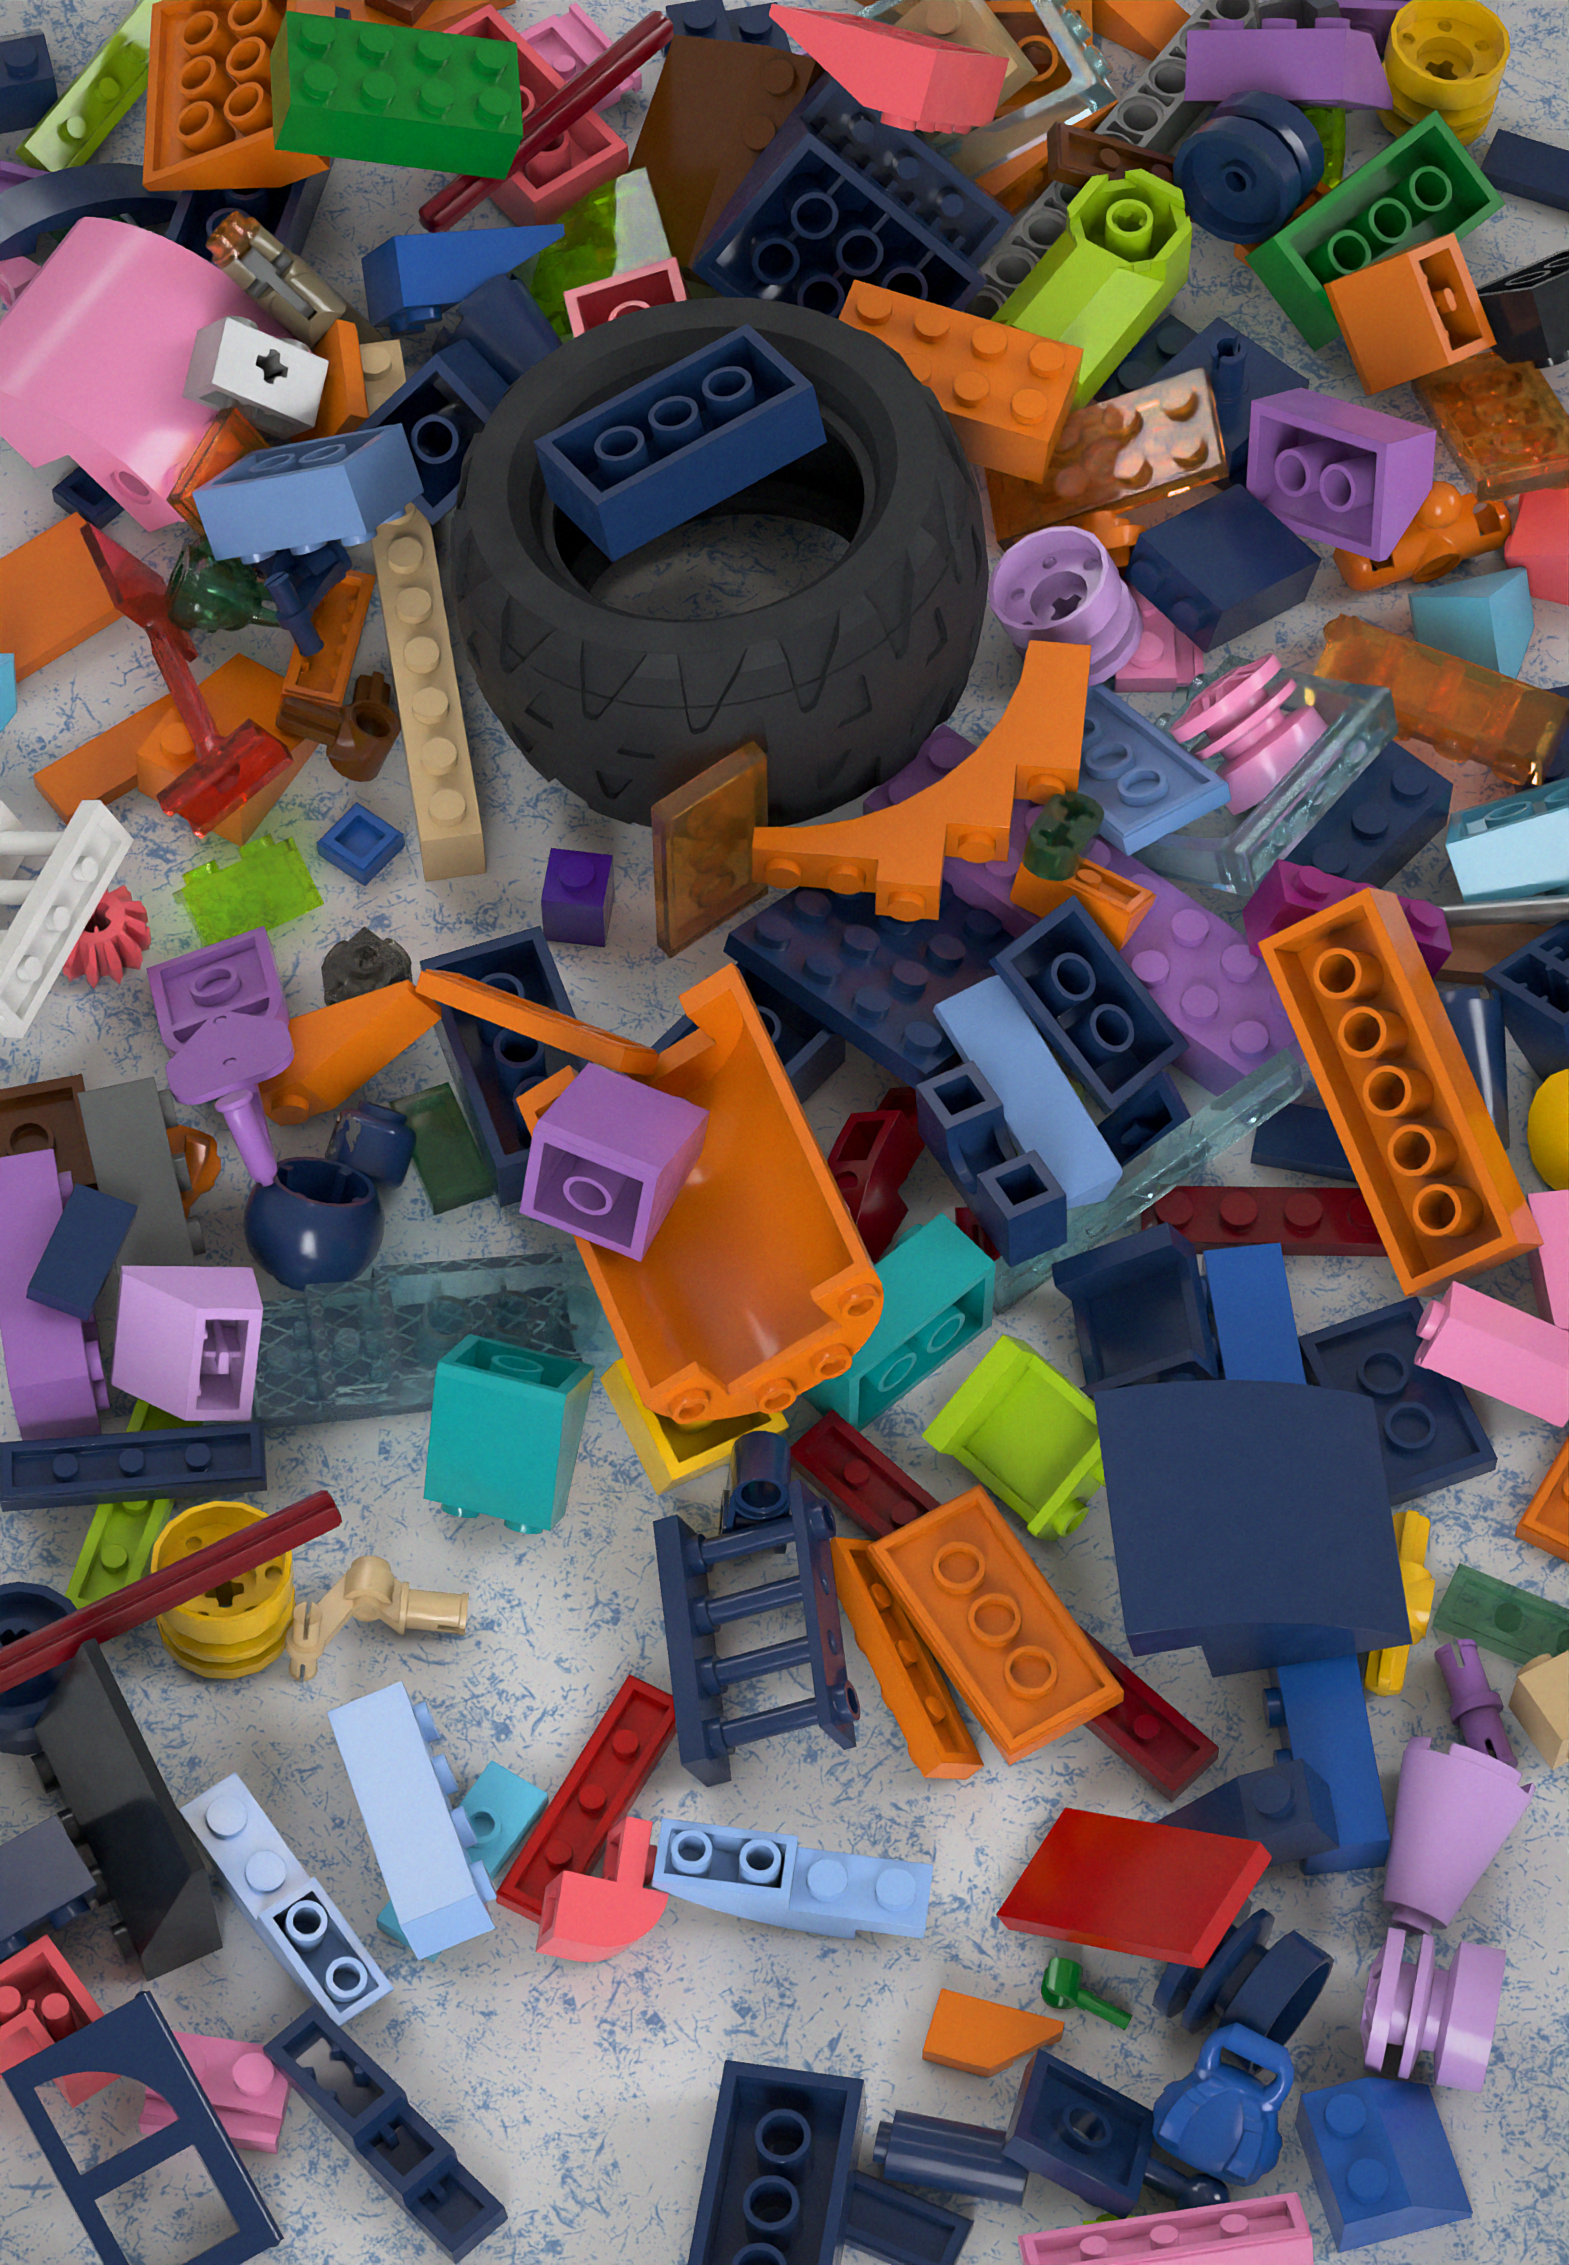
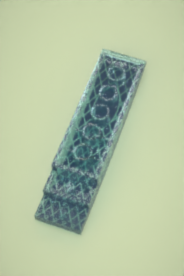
M579 1250L373 1266L370 1280L309 1284L305 1286L303 1298L262 1301L263 1317L252 1403L253 1422H263L264 1429L432 1411L435 1373L438 1361L469 1334L595 1365L591 1388L603 1386L600 1378L615 1361L623 1358V1355Z

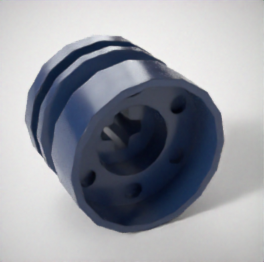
M1247 1898L1203 1969L1168 1962L1167 1969L1155 1991L1152 2006L1168 2018H1172L1184 2010L1180 2026L1192 2035L1202 2030L1218 2015L1221 2017V2020L1216 2029L1237 2022L1285 2046L1322 1992L1331 1973L1334 1959L1295 1930L1284 1935L1269 1950L1265 1948L1272 1932L1275 1917L1264 1908L1249 1917L1252 1901L1250 1898ZM1224 2046L1221 2049L1222 2057L1254 2076L1264 2069L1224 2048Z

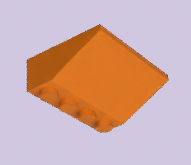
M162 0L152 4L142 185L148 191L280 188L330 169V157L274 150L270 54L286 11L335 17V0Z

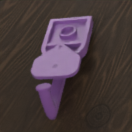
M261 926L146 968L160 1035L170 1057L165 1070L173 1098L181 1104L196 1105L224 1096L216 1102L215 1108L218 1112L223 1113L249 1175L254 1181L262 1183L265 1187L275 1183L274 1177L277 1173V1163L258 1083L283 1072L293 1061L295 1051L288 1029L290 1020L289 1010L273 945L265 926Z

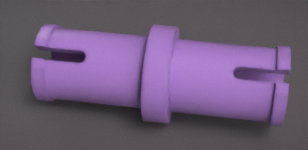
M1474 1639L1457 1640L1459 1653L1464 1665L1463 1668L1458 1666L1451 1644H1445L1435 1651L1434 1656L1440 1665L1453 1703L1448 1710L1452 1723L1455 1726L1461 1727L1469 1748L1489 1755V1750H1493L1497 1760L1516 1768L1518 1761L1513 1755L1499 1715L1504 1706L1500 1694L1490 1689L1477 1652L1476 1641Z

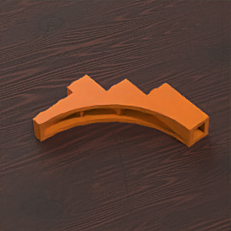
M1029 640L1021 679L999 722L976 751L944 778L901 803L851 820L807 827H754L752 882L767 883L772 887L780 889L801 886L831 889L840 894L876 893L875 915L891 916L901 921H916L919 919L938 920L945 856L958 857L973 863H984L990 860L1008 862L1014 799L1031 800L1041 805H1055L1058 803L1077 804L1091 645Z

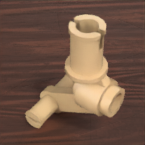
M361 1556L352 1562L351 1568L347 1570L317 1604L311 1602V1609L307 1615V1602H301L294 1608L293 1625L287 1630L285 1637V1648L289 1656H291L289 1674L299 1681L301 1664H304V1681L313 1679L318 1671L317 1659L352 1616L364 1622H371L380 1618L397 1631L399 1635H404L405 1629L456 1633L459 1636H465L469 1593L462 1592V1594L409 1589L410 1582L401 1583L391 1573V1567L386 1560L377 1556Z

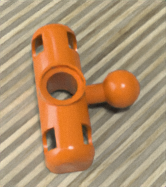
M1433 481L1432 489L1429 491L1427 498L1387 560L1378 562L1337 547L1333 553V560L1345 583L1351 589L1359 592L1372 591L1412 578L1416 583H1426L1448 574L1461 561L1503 547L1506 538L1512 532V521L1509 511L1496 487H1487L1461 496L1455 486L1445 481ZM1480 503L1487 504L1483 510L1473 514L1475 505Z

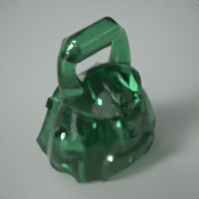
M206 534L198 537L192 544L183 546L170 574L165 592L166 616L172 623L186 632H191L192 629L204 631L206 629L208 633H216L218 629L234 632L250 624L282 629L275 618L278 608L276 607V611L262 606L263 601H274L268 589L265 588L264 583L257 581V573L248 564H242L240 558L215 561Z

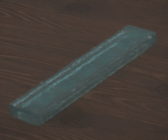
M1284 1048L1122 1167V1176L1105 1201L1067 1209L1068 1243L1009 1268L1002 1256L994 1261L996 1265L993 1311L997 1316L1000 1313L1001 1315L1050 1280L1053 1277L1051 1264L1092 1249L1300 1096L1304 1090L1300 1063L1287 1048Z

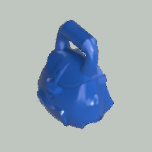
M1237 2022L1215 2029L1202 2045L1198 2061L1194 2065V2070L1182 2080L1172 2081L1167 2084L1163 2089L1164 2092L1155 2101L1152 2128L1155 2141L1176 2158L1221 2181L1241 2187L1256 2184L1262 2175L1269 2173L1277 2165L1280 2150L1283 2147L1282 2136L1278 2131V2111L1290 2093L1295 2071L1288 2048ZM1224 2046V2048L1273 2073H1277L1276 2078L1266 2085L1247 2071L1221 2062L1222 2047Z

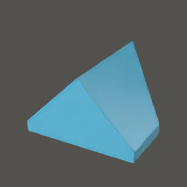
M1520 566L1408 593L1416 651L1491 703L1493 698L1512 694L1535 627L1527 569Z

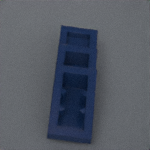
M316 2003L263 2047L264 2054L272 2061L273 2065L318 2118L407 2216L455 2265L508 2219L505 2207L458 2161L455 2149L409 2104L405 2091Z

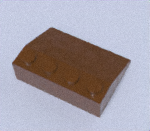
M674 34L599 254L603 257L639 267L676 257L685 280L712 287L691 269L697 254L758 157L806 93L824 73L825 69L814 58L766 45Z

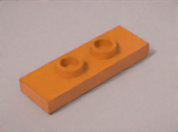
M350 569L346 572L345 579L331 588L313 612L311 621L321 640H323L324 647L312 656L303 657V655H300L296 643L294 644L281 691L279 706L284 698L294 697L339 713L343 706L376 575Z

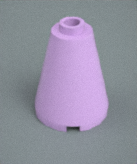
M1425 1736L1410 1737L1406 1749L1403 1751L1382 1900L1383 1906L1393 1912L1390 1920L1391 1923L1405 1931L1420 1936L1423 1934L1429 1935L1432 1928L1447 1929L1531 1804L1536 1789L1533 1782L1519 1787L1518 1785L1522 1777L1521 1772L1469 1747L1452 1742L1448 1754L1431 1751L1429 1748L1433 1738Z

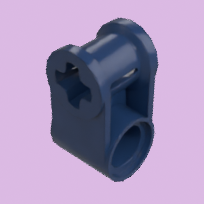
M752 1431L742 1435L735 1441L731 1451L726 1490L722 1492L718 1535L790 1515L788 1482H791V1450L785 1438L769 1431ZM787 1544L774 1547V1552L785 1554Z

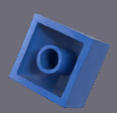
M1365 2077L1301 2094L1295 2127L1338 2253L1472 2217L1473 2211L1428 2084Z

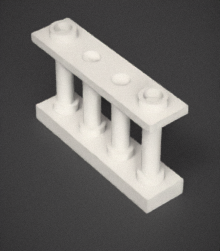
M0 799V905H22L8 930L0 929V1033L4 1038L24 1037L134 841L101 800H82L65 831H28ZM25 856H50L37 880H12Z

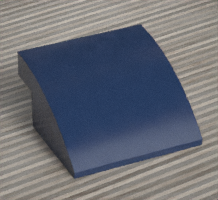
M825 70L782 124L743 179L709 233L691 269L724 297L755 298L784 302L817 310L836 319L841 314L854 279L962 312L988 282L979 269L978 264L1016 219L1009 209L916 131L904 130L881 123L882 111L863 106Z
M1252 1380L1180 1381L1136 1385L1093 1392L1125 1633L1134 1657L1201 1646L1212 1678L1413 1644L1373 1397L1314 1385Z

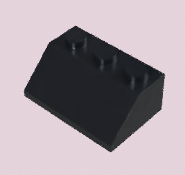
M1569 249L1558 251L1476 288L1497 343L1489 348L1507 364L1532 361L1534 369H1542L1569 360L1567 350H1569Z

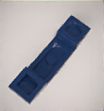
M99 163L76 166L27 180L0 193V261L36 253L38 234L74 226L83 217L109 218L129 213L140 228L171 221L181 191H148L142 185L143 166L126 163Z

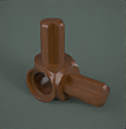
M374 671L371 676L361 674L356 679L352 703L343 705L339 713L294 697H286L279 706L275 723L279 729L327 745L326 756L329 758L332 767L342 776L358 782L371 781L377 777L401 731L399 718L388 707L391 686L384 682V674Z

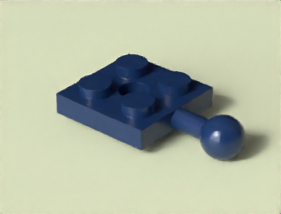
M1038 2048L1024 2070L1001 2150L1003 2155L1018 2162L1026 2170L1040 2174L1080 2196L1086 2203L1099 2207L1119 2219H1126L1138 2203L1142 2184L1174 2200L1177 2211L1231 2202L1229 2189L1223 2181L1206 2173H1197L1186 2177L1179 2171L1150 2156L1154 2140L1152 2133L1154 2116L1152 2110ZM1073 2128H1076L1083 2134H1085L1086 2139L1079 2135Z

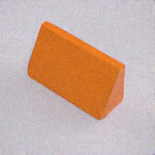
M1049 840L1020 863L1010 893V900L1012 903L1042 918L1075 895L1117 952H1119L1154 904L1157 895Z

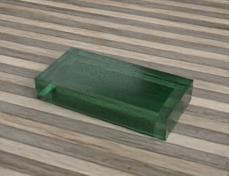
M449 1082L389 1102L390 1109L409 1116L406 1125L416 1132L417 1144L411 1163L434 1216L494 1195L493 1183Z

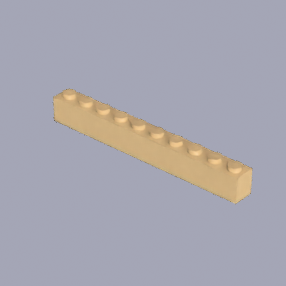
M400 339L359 345L369 416L406 382ZM410 502L404 506L406 511L404 516L376 527L378 534L370 540L397 713L401 722V737L425 882L484 874L486 873L483 831L431 523Z

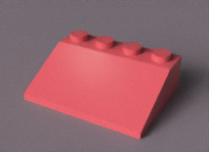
M771 4L769 16L859 103L865 107L882 111L881 123L909 131L917 129L933 133L935 130L947 134L955 132L964 135H970L972 126L992 127L1009 58L850 13Z

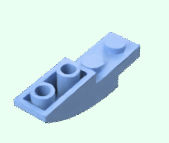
M236 1772L178 1810L187 1830L216 1870L215 1878L235 1906L311 2003H316L339 2027H342L393 1992V1986L315 1876L312 1879L308 1876Z
M662 1818L652 1887L710 1909L761 1923L813 1934L855 1940L856 1930L924 1939L933 1865L797 1847L798 1836Z

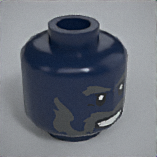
M360 1100L357 1109L349 1108L339 1113L324 1159L337 1161L360 1171L370 1179L377 1191L378 1188L386 1190L397 1189L404 1183L417 1144V1135L411 1127L406 1125L408 1115Z

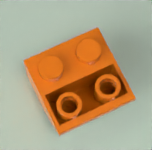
M1454 232L1417 243L1323 285L1366 396L1450 366L1497 344Z

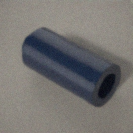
M898 2109L895 2112L893 2123L880 2120L872 2162L885 2165L883 2179L1022 2207L1029 2176L1028 2170L1001 2153L1007 2131Z

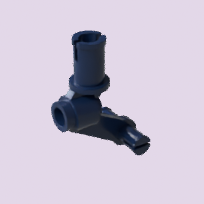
M337 540L326 541L327 544L322 548L303 555H292L290 548L276 550L277 552L273 556L248 564L250 568H255L252 571L253 575L266 579L264 586L268 589L278 608L275 618L283 630H289L299 649L300 655H303V657L312 656L324 647V642L313 625L311 617L327 592L344 580L346 572L352 568V561L348 553Z

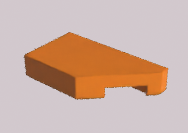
M941 1988L922 2050V2059L990 2078L1013 2066L1015 2060L1046 2044L1051 2046L1061 2041L1065 2022Z

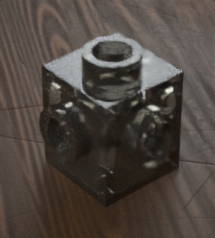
M364 926L349 941L342 940L337 943L324 959L321 971L325 994L323 998L326 1006L407 979L413 983L412 962L409 955L393 939L385 938L382 940Z

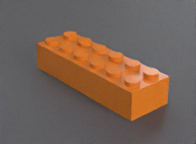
M1368 887L1258 942V946L1404 1295L1433 1297L1448 1290L1453 1281L1461 1284L1544 1245L1396 893Z

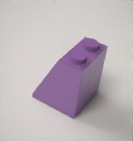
M589 1062L542 1115L533 1129L520 1213L641 1262L702 1153L710 1111L696 1106L684 1098L671 1096L634 1081L622 1073L612 1072Z

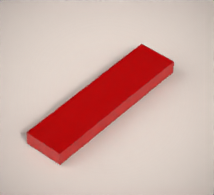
M630 1674L628 1675L496 1891L498 1897L496 1898V1903L540 1925L545 1888L563 1870L588 1876L592 1874L606 1850L608 1832L627 1816L677 1733L673 1695Z

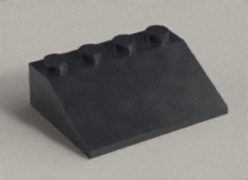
M94 1637L81 1644L37 1721L34 1731L40 1753L30 1756V1759L44 1792L47 1794L58 1790L66 1809L57 1812L56 1815L74 1847L77 1849L84 1846L90 1858L92 1866L87 1867L97 1884L95 1901L98 1907L111 1903L119 1920V1923L110 1926V1931L124 1963L127 1965L137 1960L147 1982L222 1949L223 1945L203 1861Z

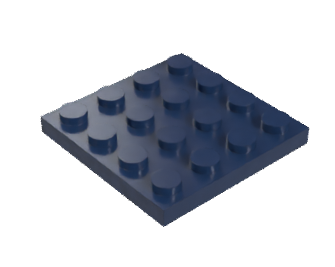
M944 879L942 881L938 920L919 919L916 921H901L891 916L875 915L876 893L840 894L831 889L799 886L729 932L723 950L724 953L915 1090V1085L952 1070L963 1062L932 1011L935 1005L989 977L998 975L988 961L1015 939L1014 936L1002 928V922L998 917L988 910L975 909L954 894L952 885Z

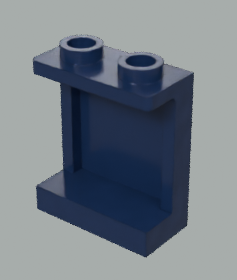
M1169 1222L1051 1264L1055 1287L1072 1302L1086 1386L1079 1389L1091 1400L1094 1401L1093 1392L1156 1383L1220 1380L1195 1246Z

